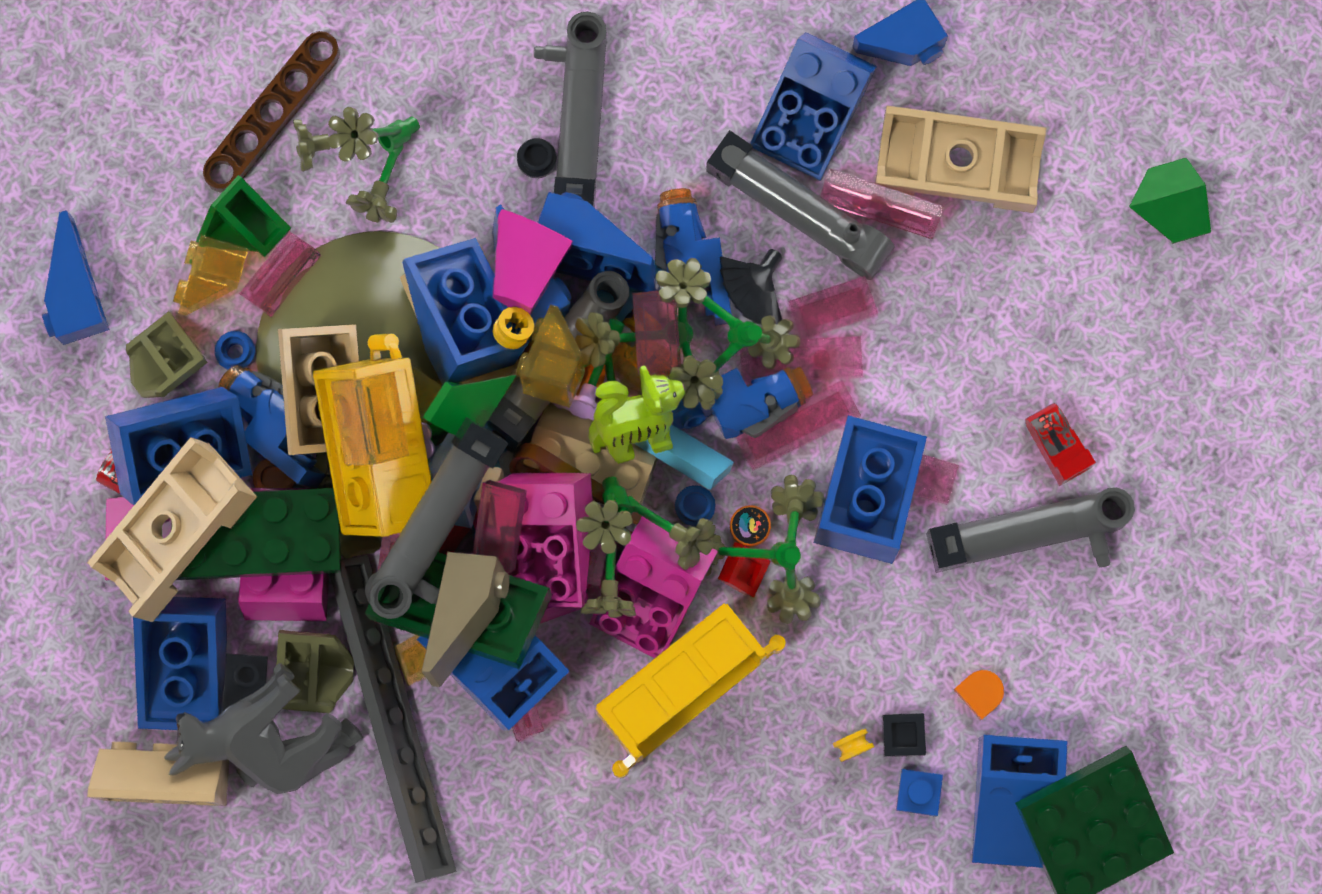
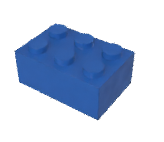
M224 387L105 416L120 495L132 505L137 503L190 437L209 443L240 478L252 475L239 398Z

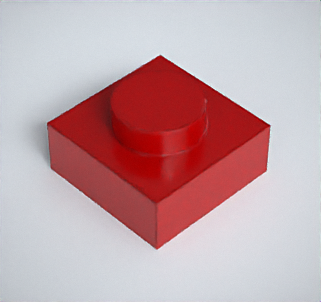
M734 542L732 546L737 548H749L748 546L737 542ZM728 556L718 580L738 592L754 598L771 561L763 558Z

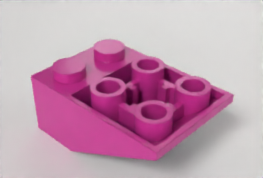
M512 473L496 482L494 485L500 560L505 572L508 575L550 588L553 595L547 607L583 608L585 606L590 549L583 545V539L588 532L578 531L576 523L581 517H589L585 512V507L593 501L591 473Z
M250 488V489L252 490V492H260V491L302 490V489H307V488ZM329 573L240 577L238 603L244 620L327 621Z
M642 516L631 535V541L625 546L618 560L614 579L618 581V597L623 601L633 602L636 616L629 617L623 615L617 618H610L608 612L605 614H593L589 624L656 658L670 646L718 551L712 548L708 555L700 552V560L697 565L684 570L678 565L680 556L675 552L678 542L669 537V532Z

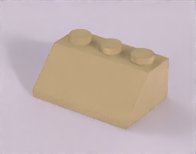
M356 324L278 329L288 455L327 452L313 371L359 361Z
M550 402L536 425L530 444H536L583 473H591V478L601 484L607 477H616L620 486L626 489L628 496H632L642 505L658 458L635 444H632L635 458L620 464L613 459L606 446L601 447V452L594 453L589 441V427L593 420L579 418L573 415L570 410L559 409L553 402ZM524 459L523 465L525 467L539 469V466L534 461Z
M112 742L111 749H99L88 786L87 797L101 801L226 806L229 760L195 764L181 773L170 776L169 771L176 761H169L164 757L177 746L176 744L154 743L153 751L136 750L137 743Z

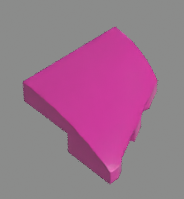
M502 209L497 219L498 235L495 251L496 267L493 298L508 307L522 308L531 315L573 241L533 220Z

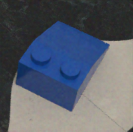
M548 192L538 223L573 241L556 270L557 273L591 281L598 273L612 271L620 274L627 281L629 291L655 298L659 297L660 286L656 281L657 273L652 256L580 196L568 192L561 195Z
M476 238L403 260L402 264L425 351L442 385L445 382L459 383L512 366L516 363L529 344V341L527 340L525 345L519 349H508L501 346L494 338L492 332L493 325L502 311L508 308V306L493 298L495 274ZM508 322L506 325L507 329L512 327L510 332L514 334H519L521 331L519 327L515 329V323Z
M848 415L813 543L893 564L900 549L927 436Z
M173 597L153 622L133 617L138 729L178 730L176 716L183 712L195 716L202 722H209L222 713L227 646L226 598Z

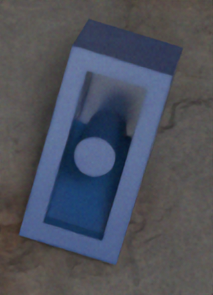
M915 0L855 35L852 47L857 54L907 66H913L919 61L923 65H927L944 53L942 48L945 47L948 35L925 0Z

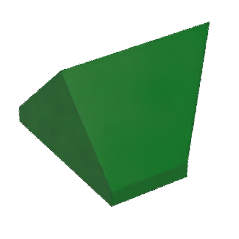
M1182 158L1148 168L1129 207L1169 239L1172 244L1211 233L1206 184L1188 159Z
M238 175L211 204L194 246L259 252L265 257L291 227Z
M517 375L468 384L445 382L423 418L453 435H456L466 417L484 427Z

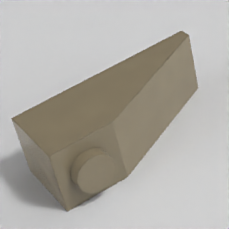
M447 553L422 667L423 674L433 687L442 686L498 613L501 598H505L508 594L509 575L495 556Z

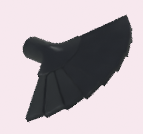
M769 249L760 264L719 257L721 264L720 272L723 278V285L728 293L727 296L735 305L734 307L743 314L742 316L759 325H762L761 320L767 315L774 316L776 324L783 320L772 281L773 272L782 259V255L777 250Z

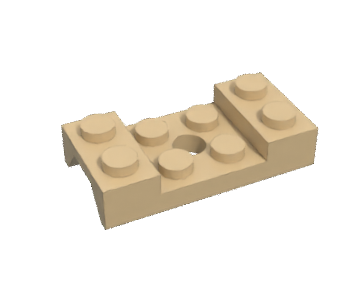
M886 106L874 191L914 196L915 193L994 203L993 208L1033 213L1038 200L1037 184L1047 128ZM956 148H964L970 152L972 162L968 166L958 167L951 162L950 152Z
M190 437L87 563L91 568L113 581L130 600L132 606L128 612L132 617L153 622L178 592L173 585L174 581L220 526L232 528L257 496L209 443ZM171 518L172 530L163 539L162 525L167 519Z

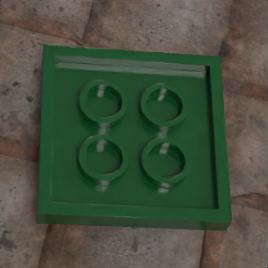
M1127 746L1015 803L1054 894H1096L1174 853L1133 752Z

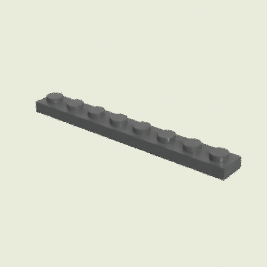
M368 555L342 558V573H329L415 883L457 872L388 626L370 620L365 614L369 605L365 587L368 579L373 575Z

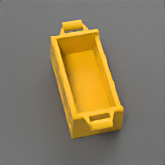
M376 334L370 336L368 339L370 359L313 371L342 535L385 537L401 533L432 482L411 360L409 358H402L398 347L399 340L395 334ZM389 350L391 358L381 359L380 351Z
M722 604L598 703L595 708L597 715L629 754L625 760H618L613 764L612 771L614 776L620 779L625 778L629 774L630 768L642 761L748 676L772 654L781 653L786 644L784 637L781 635L772 636L768 645L763 648L729 605Z

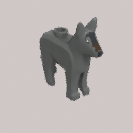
M279 663L273 668L274 675L267 684L236 704L229 706L215 719L209 722H202L186 712L177 714V746L170 750L164 758L169 761H176L169 771L170 776L181 773L195 764L229 760L238 767L236 769L238 775L250 787L259 784L276 794H282L298 790L321 772L342 762L348 755L349 748L356 744L363 736L361 731L347 718L340 722L333 715L326 713L322 717L321 725L314 733L282 741L279 729L273 719L300 692V689L291 682L295 677L294 674L282 663Z

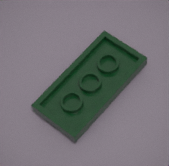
M334 489L253 492L257 498L232 528L221 525L176 580L342 573L340 523Z
M438 552L422 578L439 589L447 555ZM509 575L508 594L505 598H501L498 613L468 652L520 669L553 595L550 588ZM395 585L382 587L378 593V600L382 603L393 602L398 597L399 587ZM413 594L410 607L402 616L392 619L381 617L373 611L370 603L365 614L370 620L429 639L436 604H431Z

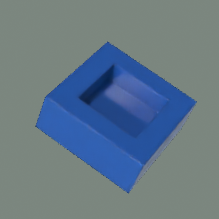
M901 769L896 811L937 817L943 775Z

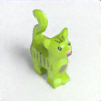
M644 365L640 367L642 395L628 397L627 387L618 381L602 383L595 393L602 400L597 403L594 420L589 427V441L593 452L599 453L601 452V447L606 446L613 459L620 464L635 458L633 443L648 440L655 454L673 449L669 433L670 426L674 421L672 410L677 408L685 395V389L681 381L671 380L664 375H650Z

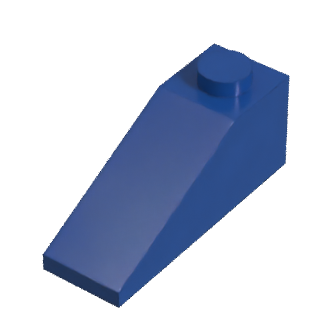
M67 210L59 212L44 297L48 313L42 314L49 337L56 336L63 345L110 330L75 220Z

